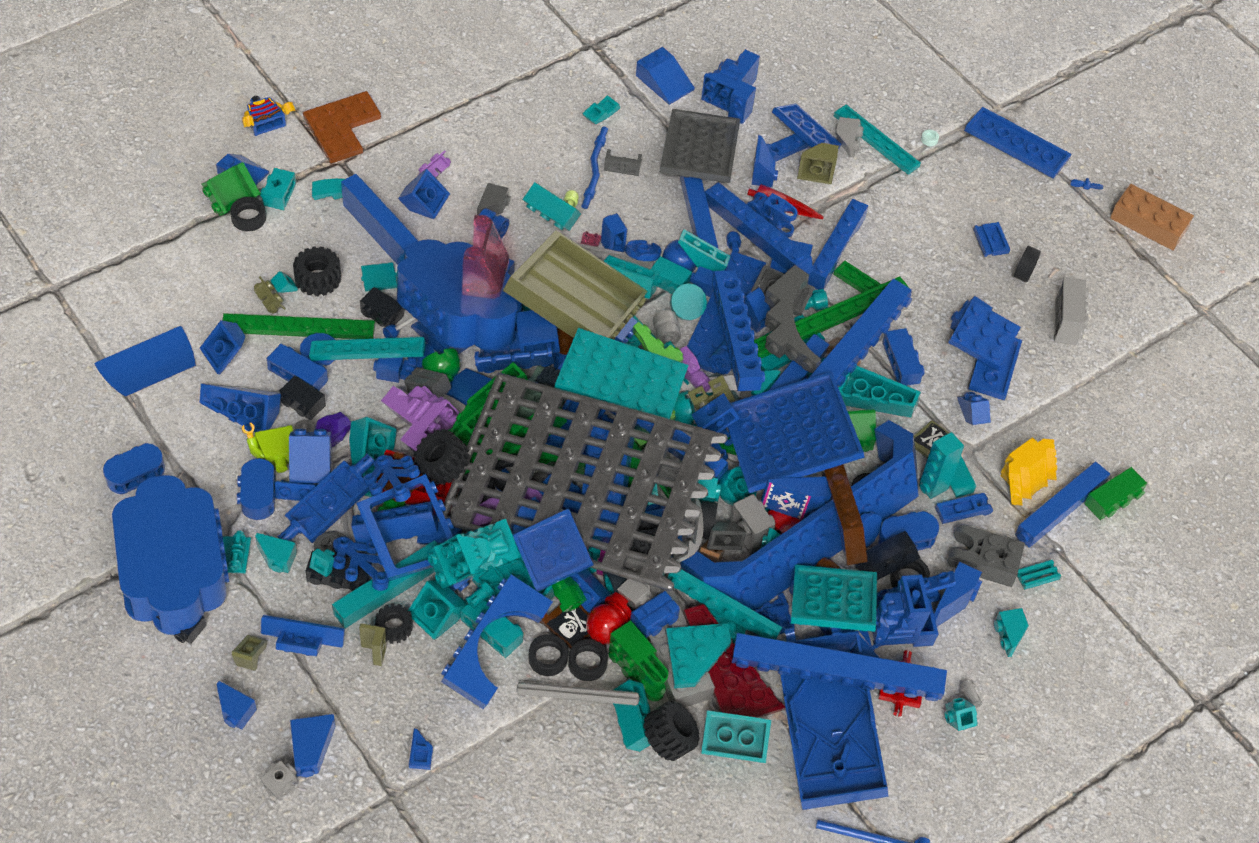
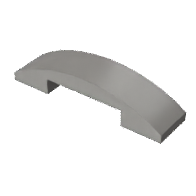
M698 498L691 500L701 508ZM702 512L697 517H685L684 519L694 526L695 532L692 535L682 536V542L688 546V551L685 554H673V559L679 563L694 555L699 549L703 536Z

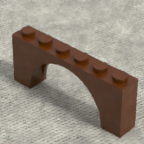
M844 465L823 470L821 475L822 477L826 476L847 566L867 562L864 527Z

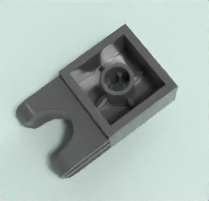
M967 525L957 526L954 533L955 539L966 545L969 550H953L948 555V564L957 568L959 562L981 571L980 578L1012 587L1018 574L1025 542Z

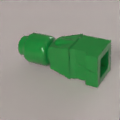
M571 577L552 585L554 595L561 603L560 608L562 612L574 611L587 601L579 584Z

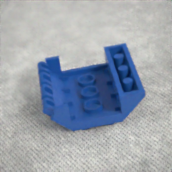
M515 328V340L510 345L498 350L480 348V354L479 351H476L474 355L475 366L478 372L484 373L504 370L512 362L523 369L539 365L547 367L555 364L556 353H553L552 343H548L545 350L521 353L517 328Z

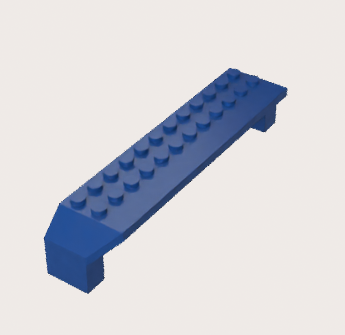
M890 420L875 429L878 457L885 464L851 486L860 516L873 511L881 517L882 522L919 497L914 435ZM833 500L743 561L714 563L697 551L691 557L680 562L682 570L751 610L759 609L763 604L769 602L790 587L791 580L794 578L795 565L816 567L822 558L830 559L843 550Z

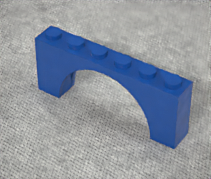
M512 574L508 579L503 578L497 587L500 592L497 596L492 595L486 604L489 609L486 613H480L475 621L478 624L475 630L470 628L464 638L467 641L463 648L461 646L457 648L452 656L455 658L453 664L450 665L448 663L441 673L444 676L441 680L443 684L482 709L487 706L498 689L485 676L478 661L477 647L483 629L491 622L508 616L525 617L539 623L553 603V601Z

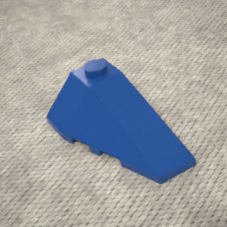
M202 383L199 403L216 413H221L228 417L232 422L244 425V429L247 431H251L249 423H252L254 425L253 432L271 429L279 414L281 393Z

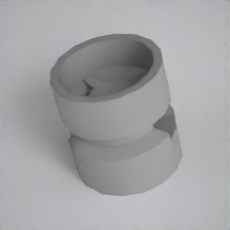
M665 310L654 315L653 324L657 338L663 344L669 341L673 344L679 342L681 332L675 312Z

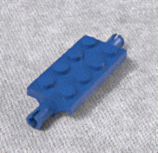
M365 454L355 465L350 466L346 461L338 465L285 514L286 518L290 521V525L277 537L291 541L296 535L303 534L311 543L315 542L318 536L329 529L369 491V486L365 485L362 474L374 464L375 461L371 456L369 457L368 454Z

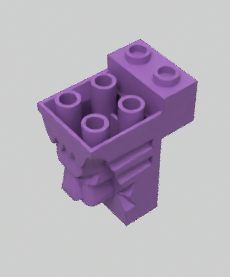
M392 386L381 400L397 417L411 426L400 440L413 452L417 451V445L422 442L421 439L423 437H427L428 433H434V430L441 431V429H446L448 431L456 422V417L460 413L448 400L441 396L438 398L426 386H416L408 394Z

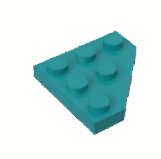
M728 623L666 628L674 689L695 687L705 673L714 666L724 651H727L731 646Z

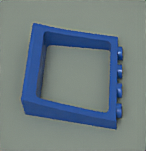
M425 474L404 483L408 486L409 491L419 486L425 487L447 539L452 538L451 530L454 527L450 518L445 519L443 511H446L442 499L437 500L435 496L438 490L434 481L429 482ZM393 488L356 503L390 581L433 567L428 560L406 567L396 568L372 512L374 506L394 498Z

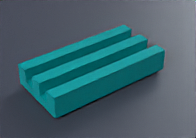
M1049 560L1019 569L1017 577L1023 589L1026 590L1060 580L1061 574L1057 572V567H1054V561ZM1050 573L1053 574V575H1050V576H1047V577H1044V578H1040V579H1037V580H1033V581H1030V582H1027V583L1025 582L1026 580H1030V579H1033V578L1036 579V578H1039V577H1041V576H1043V575H1047V574H1050Z

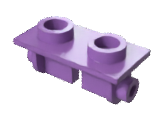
M444 150L440 155L436 153L430 159L431 162L429 164L424 163L418 169L421 173L428 169L436 178L439 173L435 169L442 173L450 166V159L443 156L446 151Z

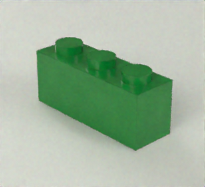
M1130 467L1089 493L1084 504L1099 520L1105 517L1110 518L1116 513L1117 509H1124L1130 504L1131 500L1141 498L1145 493L1144 489L1147 482Z

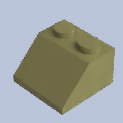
M820 143L802 152L797 179L832 184L839 146Z

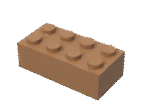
M1130 184L1116 203L1110 219L1174 251L1188 230L1194 215Z

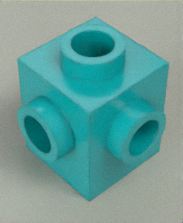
M955 698L952 702L945 704V720L956 730L961 731L978 726L977 711L972 703L964 698Z

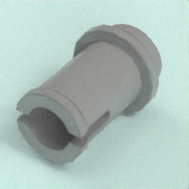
M971 681L964 682L960 685V693L964 694L966 700L972 703L975 708H978L983 703L975 690L976 685Z

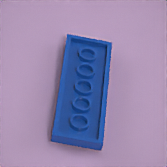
M984 107L976 113L964 130L1053 179L1072 155Z

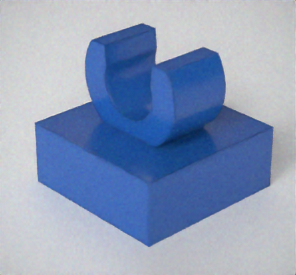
M409 357V360L405 359L400 379L405 380L409 375H412V372L417 367L423 369V363L417 362L415 358Z

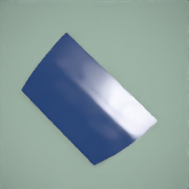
M178 326L94 363L103 378L124 396L133 394L196 366L191 344L182 326Z

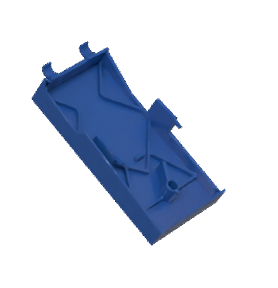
M794 628L785 629L787 642L863 655L859 631L842 633L840 628H831L832 635L796 640ZM780 674L802 810L889 797L870 688L863 689L859 685L844 686L841 685V682L837 681L826 683L820 681V678L814 677L803 679L797 674Z

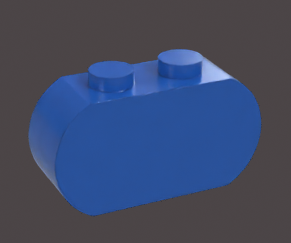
M148 443L115 455L107 460L103 467L108 488L117 494H126L137 489L144 480L163 476L165 472L161 450L157 446Z
M252 459L246 462L241 467V475L237 477L238 487H241L240 492H237V504H241L242 513L247 518L253 520L266 519L275 511L276 477L274 466L265 459Z
M925 511L910 512L903 516H891L881 526L878 543L880 544L906 531L914 542L917 551L928 549L936 541L939 523L932 514Z

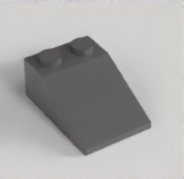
M764 265L751 291L760 288L764 296H766L767 289L781 278L784 273ZM807 284V287L799 295L793 306V315H802L815 287Z

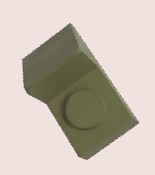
M247 635L232 651L235 664L239 667L256 671L258 657L266 649L268 640Z

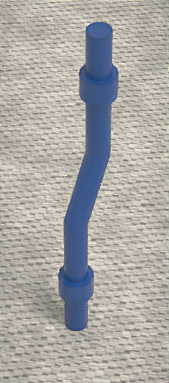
M605 126L601 128L599 135L595 139V147L590 157L593 175L589 186L584 192V200L581 205L583 209H588L590 201L596 193L595 188L600 177L597 159L601 148L605 145V137L608 132V128Z

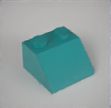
M431 580L425 583L408 611L411 612L412 619L436 640L459 621L461 610L467 603L449 587L442 589L436 580Z

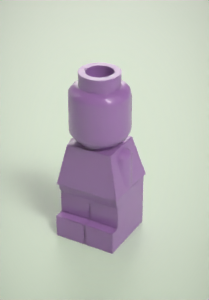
M687 346L679 349L683 353V363L689 365L685 379L690 381L695 389L703 386L705 392L709 391L711 388L708 383L710 379L703 371H700L696 356Z

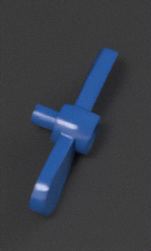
M1086 178V181L1071 180V186L1083 187L1085 190L1090 188L1101 190L1104 187L1101 184L1091 183L1089 178Z

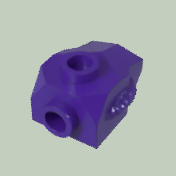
M342 412L322 417L316 422L314 428L325 429L326 432H331L332 448L344 440L345 435L351 429V421Z

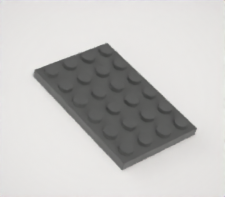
M672 109L660 173L730 183L740 119Z

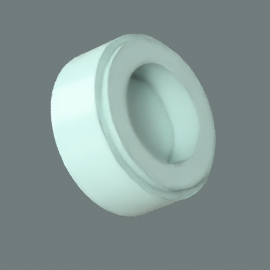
M928 129L922 133L921 141L923 144L935 146L938 143L939 134L936 131Z

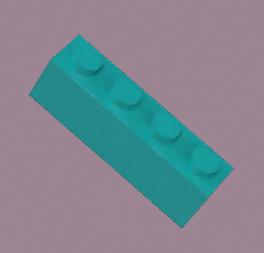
M953 432L941 437L932 444L919 483L921 491L930 499L949 489L964 449V445Z

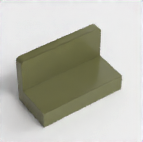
M361 623L359 627L361 647L372 649L373 665L382 666L387 649L385 628Z

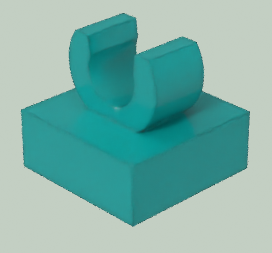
M317 548L312 553L310 568L325 577L329 576L334 562L332 556L335 553L329 549L323 552Z

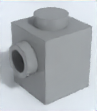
M627 579L617 589L619 594L629 601L627 604L633 609L639 608L653 598L649 585Z

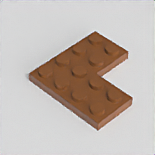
M365 91L304 111L303 117L328 161L332 164L363 153V148L352 128L381 119V113L369 93Z

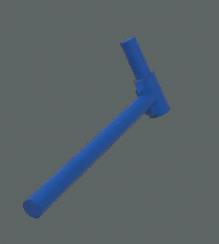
M817 820L816 829L869 842L911 843ZM920 837L914 843H930V839Z

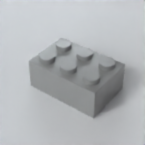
M1069 277L1063 278L1055 299L1054 342L1077 345L1079 338L1082 339L1084 327H1087L1088 316H1086L1088 302H1086L1089 289L1086 288V280Z

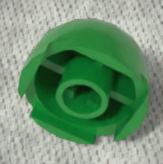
M453 348L443 349L444 353L439 355L437 352H434L422 360L423 369L446 374L449 382L453 381V378L461 368L460 357L457 350Z

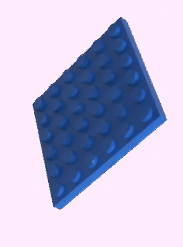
M832 371L731 402L740 419L728 426V430L749 493L765 489L768 479L800 478L865 458Z

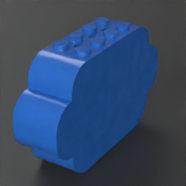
M421 240L410 244L406 248L405 259L397 266V302L434 333L436 337L451 347L466 348L475 345L485 350H498L506 347L515 340V328H517L516 313L522 312V303L503 291L511 275L469 243L451 242L444 244L437 240Z
M163 475L144 480L137 487L136 496L121 500L116 504L112 512L119 584L124 596L125 610L132 619L142 622L153 621L154 626L160 632L175 635L181 633L180 630L193 627L204 616V612L218 608L226 599V583L229 582L219 509H214L213 499L206 490L195 487L185 488L184 483L175 476Z

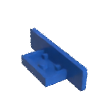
M953 571L942 572L929 578H923L927 597L930 598L931 603L941 600L939 590L956 585ZM898 586L877 592V604L880 603L886 593L897 591Z
M263 615L261 618V634L278 637L276 650L317 656L322 645L340 648L344 645V628Z

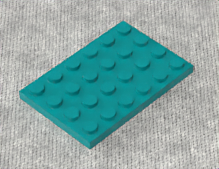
M578 328L554 388L670 419L689 365Z

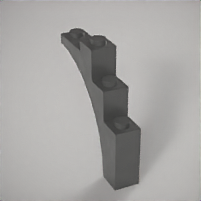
M794 265L766 291L765 302L772 309L767 312L765 325L772 332L767 336L765 348L778 358H781L784 354L787 355L790 360L798 363L804 370L813 373L820 365L821 359L801 339L793 318V306L799 295L807 287L809 274Z

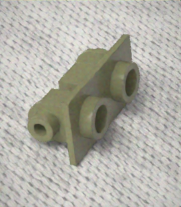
M260 276L259 278L262 282L254 285V292L262 301L267 311L274 314L278 311L279 307L285 310L286 308L282 304L284 300L277 292L273 291L275 289L273 284L269 280L265 281Z

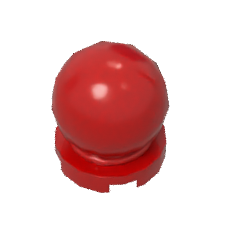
M617 592L607 596L605 604L594 607L587 615L586 630L593 640L609 645L611 633L630 621L632 611L626 605L629 601Z

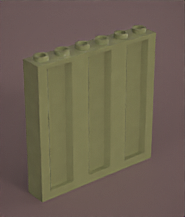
M557 230L510 276L503 289L504 292L573 338L577 329L581 328L613 340L631 317L635 316L638 310L642 308L647 300L644 297L648 292Z

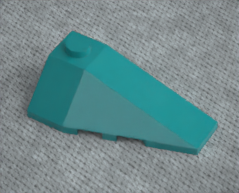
M368 417L352 421L349 437L352 465L358 463L365 454H368L369 457L371 456L376 461L379 456L384 455L386 449L393 451L397 429ZM374 464L362 474L363 477L373 472L375 469ZM368 491V492L364 495V496H367V497H373V496L371 495L370 491Z

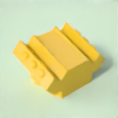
M1032 437L1011 452L1006 458L1000 476L1010 486L1012 505L1023 506L1022 498L1032 499V495L1043 487H1048V480H1057V458L1055 457L1054 439L1043 438L1037 442Z

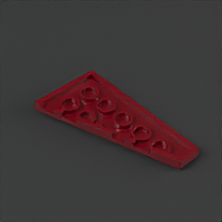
M704 604L683 611L688 626L719 624ZM731 639V646L726 652L724 651L718 658V661L708 671L715 687L713 695L719 712L761 718L785 710L786 707L782 702L778 701L773 694L774 692L770 687L766 686L754 667L741 668L732 663L734 644Z

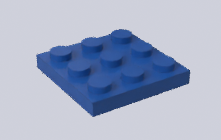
M972 300L948 343L998 370L1021 327Z
M569 508L513 535L536 591L543 590L594 565Z

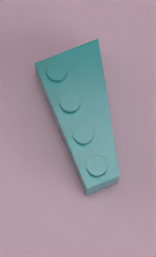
M859 366L856 367L853 373H848L843 385L838 387L845 406L875 410L876 412L909 418L912 417L921 394L918 390Z

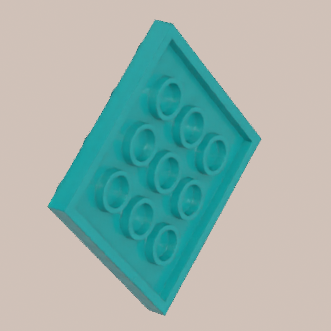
M795 565L791 624L875 632L877 572Z

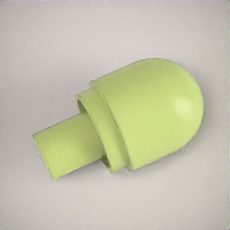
M569 190L564 196V201L576 207L579 199L578 193L574 190Z

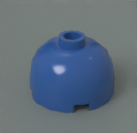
M679 239L671 241L665 247L662 257L693 272L697 266L678 243Z

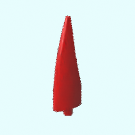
M761 184L757 191L750 188L747 195L754 197L757 192L764 193L767 197L774 193L797 209V215L821 220L824 218V216L804 203Z

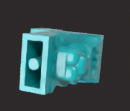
M506 519L478 528L473 532L469 531L465 534L455 535L444 543L427 550L428 562L433 566L436 573V582L442 589L513 562L521 557Z

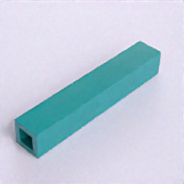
M434 540L395 565L396 568L428 560L427 550L437 546V542ZM431 567L393 581L389 580L388 588L383 591L375 590L372 587L371 579L332 604L333 615L346 629L435 573L434 568Z

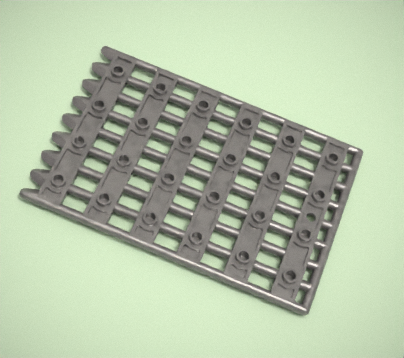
M498 373L467 445L470 458L467 460L469 462L468 466H465L464 469L465 471H470L466 481L462 480L465 471L459 475L458 479H453L444 501L446 511H443L445 519L450 518L453 527L473 532L478 528H482L472 524L476 513L491 517L490 525L506 519L511 530L513 524L528 528L564 511L562 506L565 498L580 502L582 504L578 514L571 513L587 550L590 546L606 551L603 561L592 560L594 565L590 568L671 591L674 588V584L664 577V574L681 571L680 563L671 558V555L685 554L688 551V546L679 540L678 536L692 535L695 532L694 526L684 519L685 517H697L702 512L701 508L691 500L692 498H705L708 496L707 488L699 484L698 481L710 480L715 477L714 470L706 466L705 462L719 461L722 457L721 453L711 445L712 443H725L728 437L725 434ZM502 382H505L503 392H498ZM526 389L542 392L539 403L523 399ZM563 398L579 403L576 413L559 409ZM495 399L499 400L496 409L492 410ZM520 406L535 410L532 420L516 416ZM600 409L617 413L613 423L597 419ZM556 416L573 420L569 431L553 427ZM491 417L488 428L484 427L487 418ZM637 419L654 423L651 434L634 429ZM512 424L528 428L525 438L509 434ZM593 426L610 431L606 441L590 437ZM675 429L692 434L689 444L672 440ZM549 434L565 438L562 449L546 444ZM480 435H485L481 445H477ZM631 437L648 441L644 452L627 447ZM505 441L521 445L517 456L502 452ZM586 444L603 449L599 459L583 455ZM669 447L686 452L682 462L665 458ZM491 449L493 450V453L491 455H487L486 451ZM473 452H476L477 455L474 462L470 463ZM542 452L558 456L555 466L538 462ZM624 455L641 459L637 470L620 465ZM498 459L514 463L510 474L495 470ZM579 462L596 467L592 477L576 473ZM662 465L679 470L676 480L658 476ZM539 470L551 474L548 484L531 480L534 471ZM617 473L634 477L630 488L613 483ZM491 477L507 481L503 492L487 488ZM572 480L589 485L585 495L569 491ZM659 484L672 488L669 499L651 494L654 485ZM458 488H462L459 499H455ZM528 488L544 492L540 503L524 498ZM610 491L627 496L623 506L606 502ZM484 495L499 499L496 510L480 506ZM648 502L665 506L662 517L644 513ZM451 506H454L455 509L452 516L447 517ZM521 506L537 510L533 521L517 517ZM603 509L620 514L616 525L599 520ZM641 520L659 525L655 536L638 531ZM596 528L613 532L609 543L592 539ZM634 539L652 544L648 555L631 550ZM627 558L645 563L641 574L623 569Z

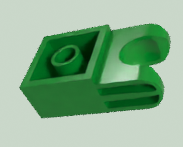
M630 620L611 633L609 658L613 663H617L621 667V671L627 679L630 678L632 681L643 684L648 700L657 702L663 699L666 692L664 683L668 680V670L656 657L657 650Z

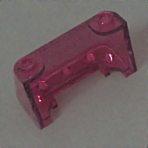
M475 215L473 220V246L466 249L463 260L462 295L495 299L500 297L509 263V254L491 218L486 215Z

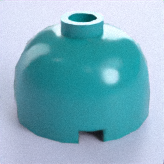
M690 391L679 392L673 409L676 416L675 421L697 426V424H694V418L691 415L696 412L691 398L687 397Z
M741 467L727 470L718 482L721 485L720 497L728 505L733 506L734 503L753 494L756 497L757 492L749 493Z

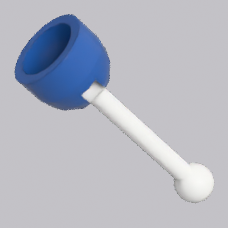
M411 317L399 326H386L383 328L385 338H397L399 329L416 318Z

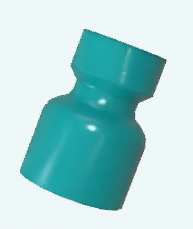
M824 289L813 290L812 296L809 298L804 310H809L810 308L824 310L828 308L826 291Z

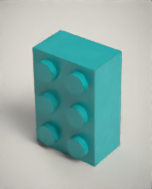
M707 710L700 754L766 763L772 720Z

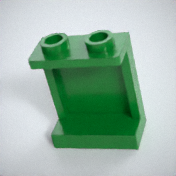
M243 162L201 183L204 195L207 198L209 197L213 211L216 214L218 213L219 216L230 211V207L237 199L242 197L255 198L261 194Z

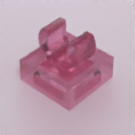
M586 231L583 233L580 244L599 247L601 236L597 233L590 234Z

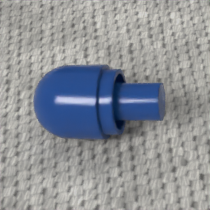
M731 231L726 236L727 246L732 251L738 253L741 246V238L738 232Z

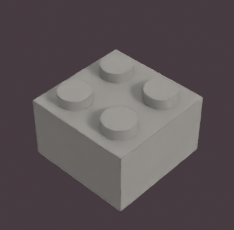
M754 494L733 504L730 522H735L747 531L743 545L751 555L761 549L763 535L768 536L769 528H775V520L771 515H768L763 503L757 500Z

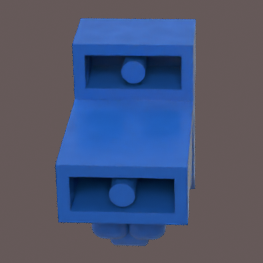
M745 49L737 61L727 58L719 64L718 69L714 70L713 73H706L704 75L701 100L727 111L728 117L739 118L740 123L743 124L753 111L756 87L752 85L757 79L760 56Z
M922 575L901 576V579L898 581L897 591L886 593L880 603L876 605V630L872 632L875 646L912 644L913 647L934 645L939 633L931 600L927 597Z

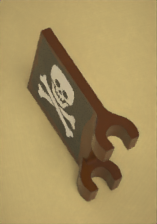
M559 605L549 615L546 613L539 622L546 626L554 635L563 639L570 649L578 641L590 637L586 630L587 615L589 613L582 605L574 611L562 612Z

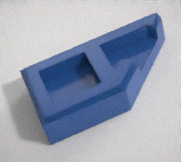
M414 728L409 768L431 770L433 746L425 740L418 729Z

